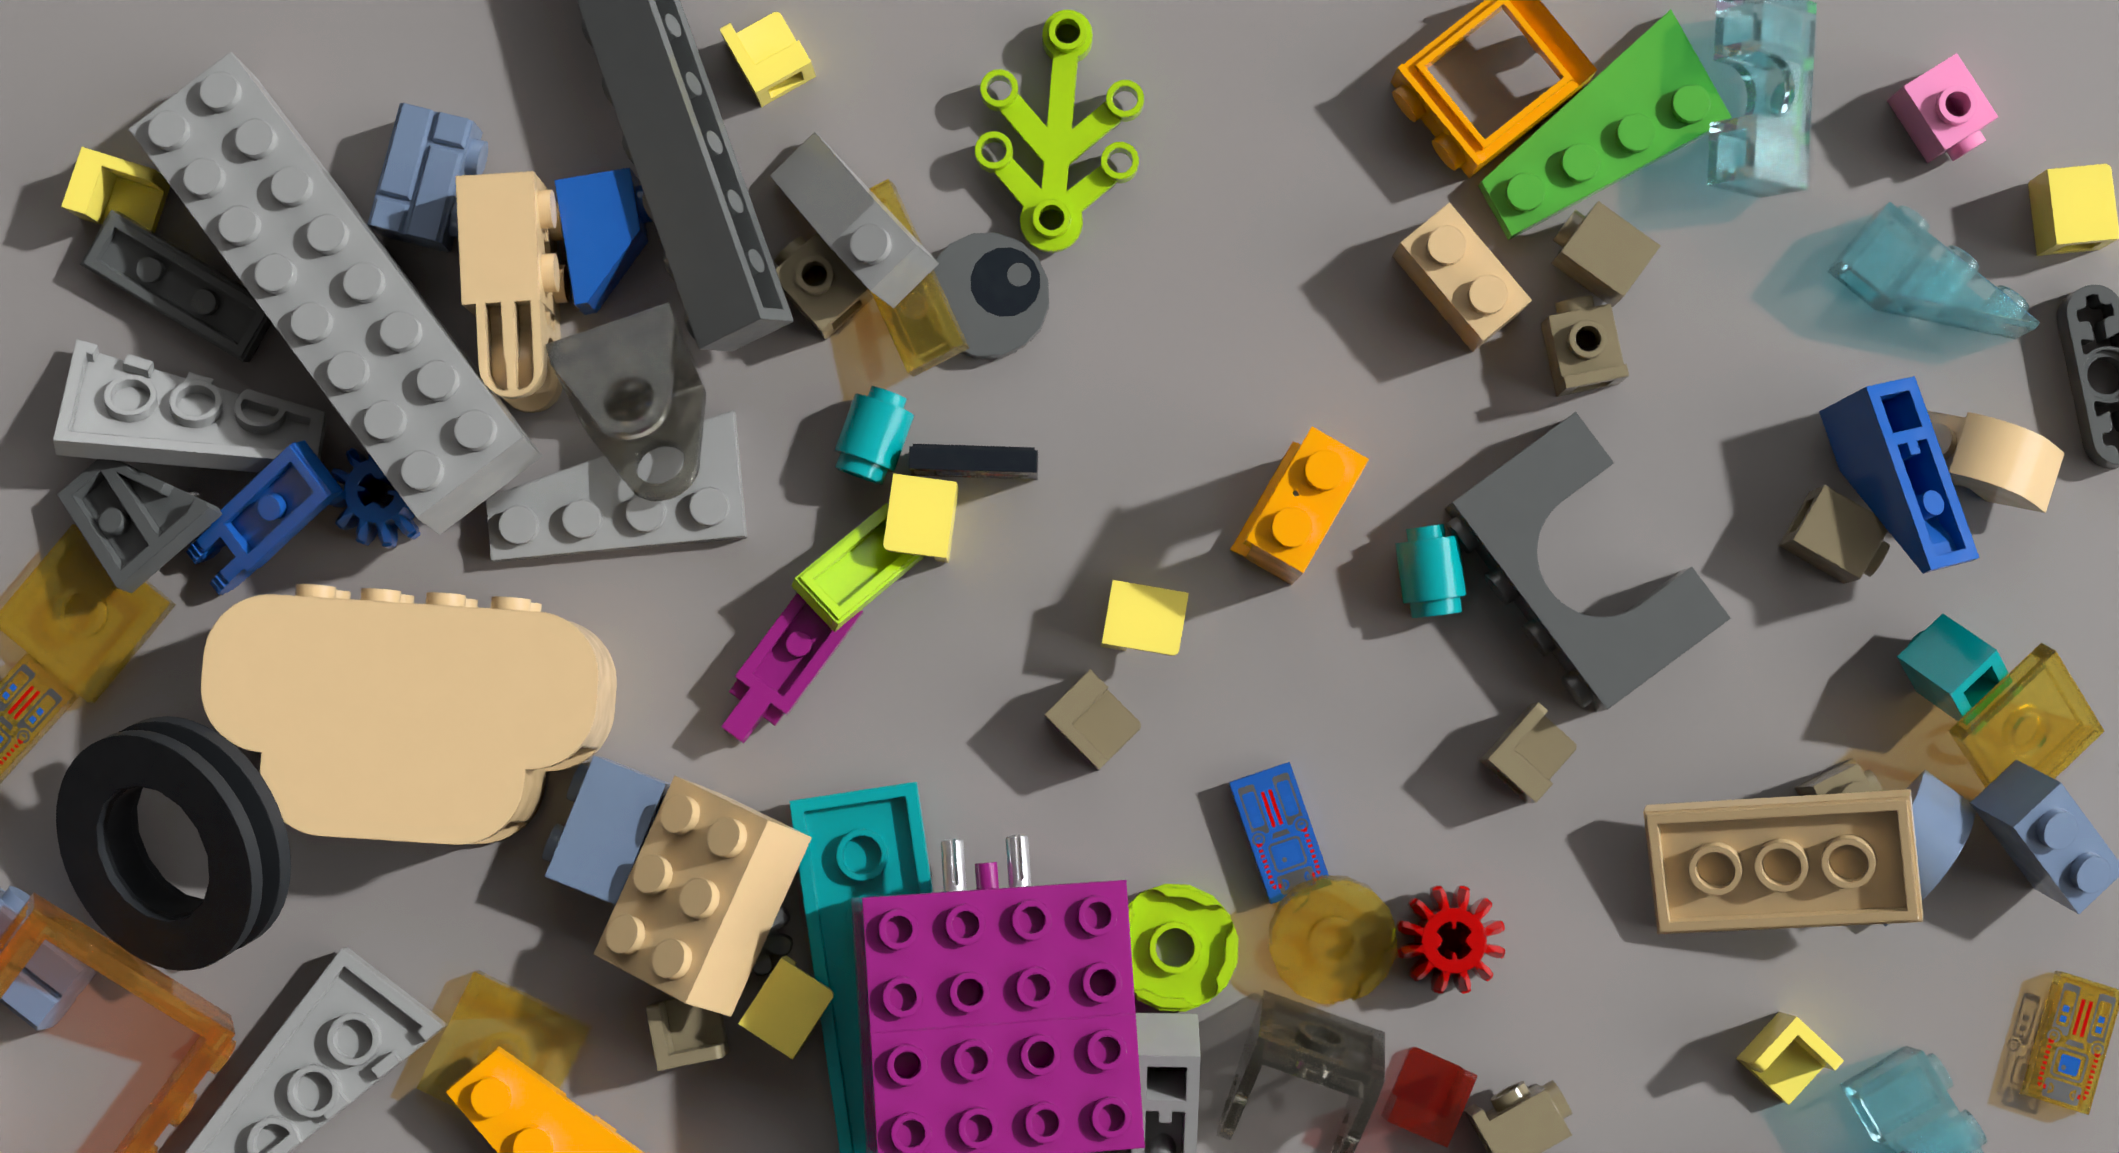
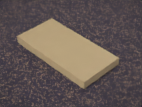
M1911 789L1646 805L1643 814L1657 934L1923 922Z

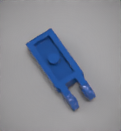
M305 440L294 442L286 447L220 510L223 515L213 522L196 539V542L191 544L186 553L194 564H199L216 556L221 548L227 545L235 558L211 580L210 585L219 596L228 593L244 582L258 568L267 563L342 493L343 489Z

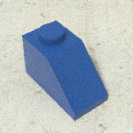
M630 167L554 180L574 304L584 315L594 314L599 311L648 243L646 223L653 221L646 213L643 205L644 191L642 185H639V180Z

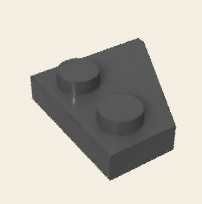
M97 459L57 494L115 586L131 594L223 515L217 506L122 461Z

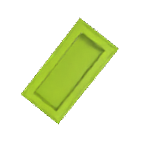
M885 503L793 580L792 588L834 632L925 557L889 552L884 548L888 503Z

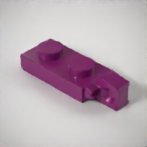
M796 593L735 675L737 680L729 690V693L739 699L740 702L721 728L744 744L763 718L776 726L784 714L788 716L863 615V611L858 612L834 632L807 602Z

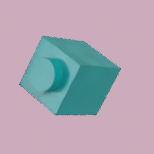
M1943 613L1927 629L1915 635L1908 644V647L1897 656L1915 691L1968 729L1974 726L2015 686L1997 649Z

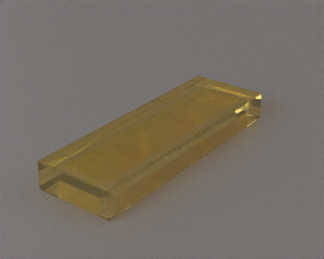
M886 179L869 188L922 245L895 184ZM934 270L894 308L872 293L905 369L911 376L915 377L969 349Z

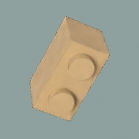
M1450 202L1400 242L1392 256L1472 352L1518 316L1532 301Z

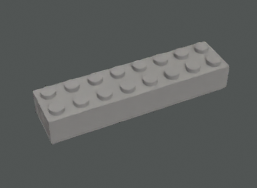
M232 52L228 53L129 128L138 143L417 519L441 535L543 456L497 394L484 384L478 369L379 238L367 225L366 221L260 81Z

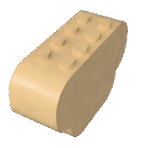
M296 584L295 596L277 594L257 595L233 605L216 621L204 647L201 697L206 715L211 724L224 738L234 745L246 750L261 752L260 774L277 802L283 821L298 831L315 836L450 845L488 844L502 841L522 830L537 813L545 793L547 772L567 770L591 758L606 741L614 721L617 676L613 659L606 646L594 633L585 627L557 615L541 612L542 604L531 603V599L494 596L491 597V608H479L478 600L468 599L466 595L427 592L426 604L414 603V596L401 594V591L361 588L360 600L350 599L351 592L336 590V587Z

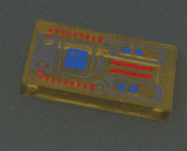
M26 653L0 681V784L80 697L41 660L30 653Z
M2055 971L2020 1094L2089 1115L2119 1011V989L2065 972Z

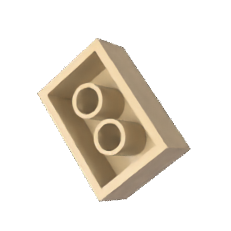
M674 776L594 951V955L685 1004L731 1017L812 837L721 793Z

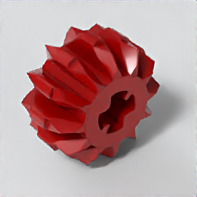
M1436 885L1430 888V898L1434 909L1430 910L1424 902L1417 898H1412L1408 902L1410 910L1421 919L1417 925L1408 921H1397L1396 930L1403 934L1415 935V942L1397 947L1396 953L1401 959L1420 955L1421 958L1411 967L1408 973L1409 977L1414 981L1425 978L1434 968L1431 979V990L1433 992L1444 993L1448 985L1450 973H1452L1454 985L1458 992L1462 994L1469 993L1471 991V982L1467 971L1471 969L1477 977L1484 981H1489L1493 977V973L1487 965L1480 961L1483 955L1486 954L1490 957L1501 959L1504 957L1505 949L1495 944H1487V936L1500 934L1505 930L1503 921L1500 920L1481 923L1480 920L1492 907V902L1489 899L1481 898L1467 910L1470 889L1459 885L1453 893L1451 905L1449 906L1443 887ZM1456 924H1460L1463 931L1459 934L1458 940L1463 945V948L1457 954L1445 950L1444 956H1442L1437 948L1443 940L1437 931L1442 925L1455 929Z

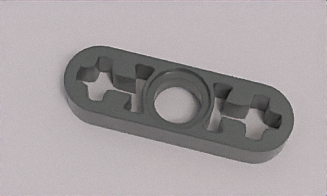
M2087 285L2072 292L2062 300L2057 311V324L2085 453L2098 466L2114 469L2119 468L2118 450L2116 446H2105L2103 442V434L2112 431L2113 425L2110 411L2097 416L2095 407H2105L2119 401V382L2113 393L2101 394L2090 386L2087 372L2094 360H2106L2116 368L2119 376V297L2105 286ZM2086 300H2088V305L2091 309H2101L2103 313V320L2094 324L2096 343L2109 338L2111 346L2100 347L2084 354L2082 345L2095 340L2090 322H2079L2077 311L2086 307ZM2118 410L2111 413L2114 427L2117 432H2119Z

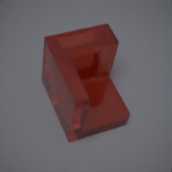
M1413 1046L1409 1048L1381 1116L1394 1125L1448 1148L1476 1082L1477 1074Z

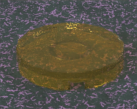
M1321 875L1298 884L1279 902L1269 924L1268 949L1280 978L1297 995L1319 1004H1336L1335 1001H1346L1348 999L1354 1001L1368 995L1387 977L1397 955L1396 927L1389 907L1369 885L1348 876Z

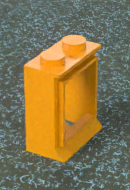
M1484 0L1412 58L1397 67L1391 80L1392 85L1396 88L1392 92V96L1401 111L1411 121L1416 122L1418 119H1421L1436 137L1432 140V146L1441 160L1454 171L1460 167L1467 177L1471 178L1586 87L1597 69L1541 0ZM1504 10L1527 38L1533 50L1541 55L1560 78V81L1484 139L1428 71V68L1496 14Z
M1312 426L1301 444L1293 441L1230 550L1292 585L1306 570L1369 459ZM1293 491H1298L1299 495L1294 496Z

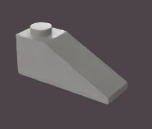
M816 132L770 175L838 257L872 293L894 308L939 264Z
M1136 1013L1145 1148L1130 1149V1153H1197L1201 1061L1198 1014Z

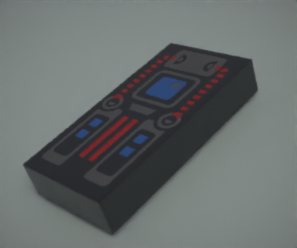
M913 444V446H909V471L912 476L1038 480V450H1035V447Z

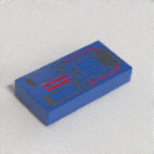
M1290 762L1228 782L1270 904L1331 884Z

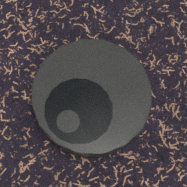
M973 233L950 243L935 259L939 264L928 274L924 284L925 310L936 334L955 352L977 360L1002 359L1025 347L1041 331L1049 310L1048 278L1038 257L1022 242L999 233Z

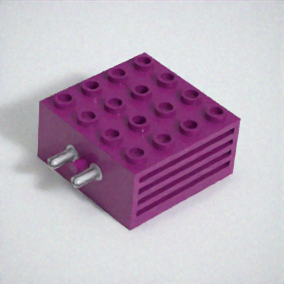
M1018 834L1020 880L1016 835H1010L1006 837L1009 887L999 888L997 862L975 864L976 890H967L964 841L955 838L953 839L956 885H954L951 840L946 839L941 842L944 892L851 898L866 1153H1089L1145 1148L1127 880L1031 886L1029 840L1027 835Z

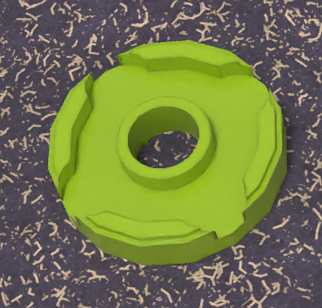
M1164 883L1142 891L1128 904L1134 996L1137 1000L1160 1011L1185 1012L1208 1003L1228 985L1238 963L1239 938L1230 914L1213 895L1188 884ZM1173 928L1186 931L1193 942L1191 957L1184 964L1178 966H1170L1163 963L1156 952V943L1160 935L1166 930Z

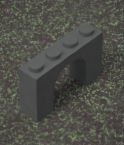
M1574 412L1444 509L1452 518L1446 523L1451 536H1458L1460 547L1467 554L1476 550L1490 569L1484 574V578L1495 595L1505 605L1514 601L1528 620L1522 626V629L1533 646L1544 657L1552 652L1567 672L1560 679L1571 697L1582 708L1590 704L1596 712L1611 708L1731 618L1693 567L1679 571L1631 608L1619 615L1610 617L1590 616L1577 612L1563 604L1550 591L1542 577L1537 554L1540 532L1546 519L1562 501L1614 464L1613 460L1577 412Z

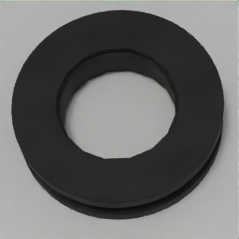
M170 716L153 717L142 720L118 733L92 743L82 750L68 767L60 786L56 806V829L60 854L69 880L84 908L95 923L116 944L128 953L151 965L169 970L190 971L216 963L235 950L259 938L273 925L285 904L289 890L291 855L288 835L281 812L268 785L250 760L229 740L205 725L192 720ZM143 787L159 791L179 805L197 828L208 857L209 884L204 899L186 895L165 880L150 860L140 836L137 806Z

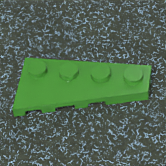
M1670 9L1488 174L1478 187L1505 236L1510 240L1722 127L1732 117Z

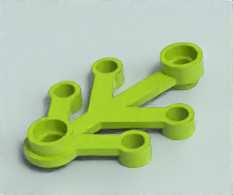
M1061 10L1052 14L1043 27V48L1046 54L1053 60L1047 127L1018 94L1017 80L1010 72L1003 69L992 70L983 77L980 85L981 98L984 104L991 110L999 111L1044 163L1042 189L1013 159L1012 143L1001 132L990 131L983 134L977 140L975 145L976 161L983 170L994 173L1023 207L1020 216V226L1027 242L1037 250L1048 253L1060 252L1072 246L1082 231V212L1115 184L1126 183L1134 178L1139 165L1138 153L1133 146L1125 142H1114L1103 151L1101 166L1067 190L1069 165L1121 122H1128L1137 118L1142 112L1144 105V94L1141 87L1131 80H1119L1108 89L1106 101L1072 129L1078 62L1083 60L1090 52L1093 36L1092 27L1088 19L1074 10ZM1070 24L1078 29L1080 35L1072 43H1063L1057 39L1055 33L1060 26ZM995 81H1004L1010 85L1012 91L1006 99L995 100L989 96L987 92L988 87ZM1121 91L1131 92L1137 99V104L1131 110H1120L1113 103L1114 96ZM996 142L1004 146L1006 150L1004 158L998 162L987 161L982 155L983 148L987 144ZM1115 153H1123L1130 158L1132 165L1126 172L1117 173L1108 166V159ZM1049 209L1059 211L1064 218L1063 224L1055 230L1044 228L1039 221L1044 211Z

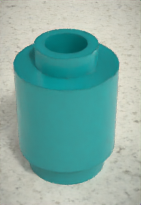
M871 386L868 396L855 393L834 450L840 454L835 468L860 479L883 485L887 472H894L915 416L904 409L907 399L894 392Z
M1444 524L1406 529L1407 542L1395 543L1402 600L1403 603L1410 604L1411 618L1462 612L1460 596L1466 595V587L1458 536H1446Z

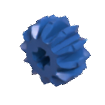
M354 448L348 450L346 456L349 463L353 466V470L350 473L336 468L331 471L333 478L345 485L344 491L329 504L333 507H347L338 516L336 525L345 531L357 526L356 541L366 546L378 534L383 547L388 549L395 548L398 541V528L408 538L413 540L420 536L419 527L412 520L415 515L396 489L388 491V494L394 496L393 501L385 507L376 502L372 503L371 498L379 496V494L373 492V489L380 481L390 486L393 485L368 453L367 460L358 450Z

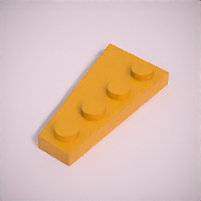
M500 1046L495 1048L446 1091L448 1096L497 1153H645L616 1132L617 1129L597 1115L593 1116L567 1098L565 1092Z

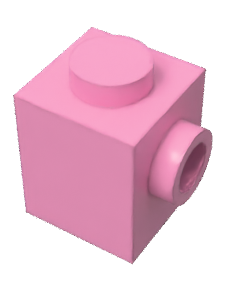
M1957 53L1904 85L1887 100L1927 163L1945 152L1948 153L1952 161H1955L1986 141L1981 130L1998 118V115Z

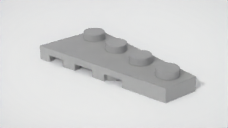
M76 339L53 443L55 453L58 456L260 473L286 447L294 442L303 440L307 442L321 461L326 432L325 411L250 389H246L241 394L217 388L214 385V379L189 372L187 377L183 378L154 369L153 361L127 354L125 360L99 353L98 345Z
M735 411L723 413L490 496L486 499L491 561L497 563L747 538Z
M348 947L342 948L185 1153H290L447 1027L448 1024Z

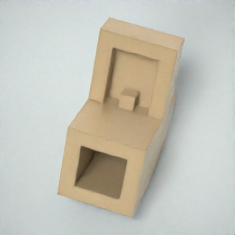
M1927 411L1954 485L1968 487L1987 502L2046 513L2063 460L2064 452L2045 437L2000 419L1967 412L1966 417Z

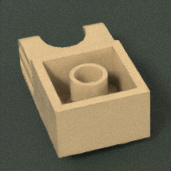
M534 171L455 176L462 306L476 317L478 365L481 379L490 390L502 397L516 410L526 413L544 411L558 401L562 392L560 303H569L570 299L568 269L566 265H559L557 257V241L564 240L558 202L555 201L553 190H548Z

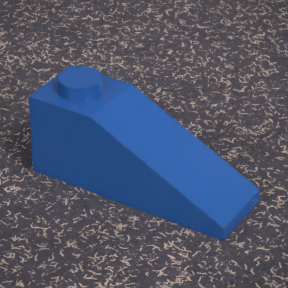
M1915 376L1866 386L1819 411L1840 472L1923 574L1980 558Z

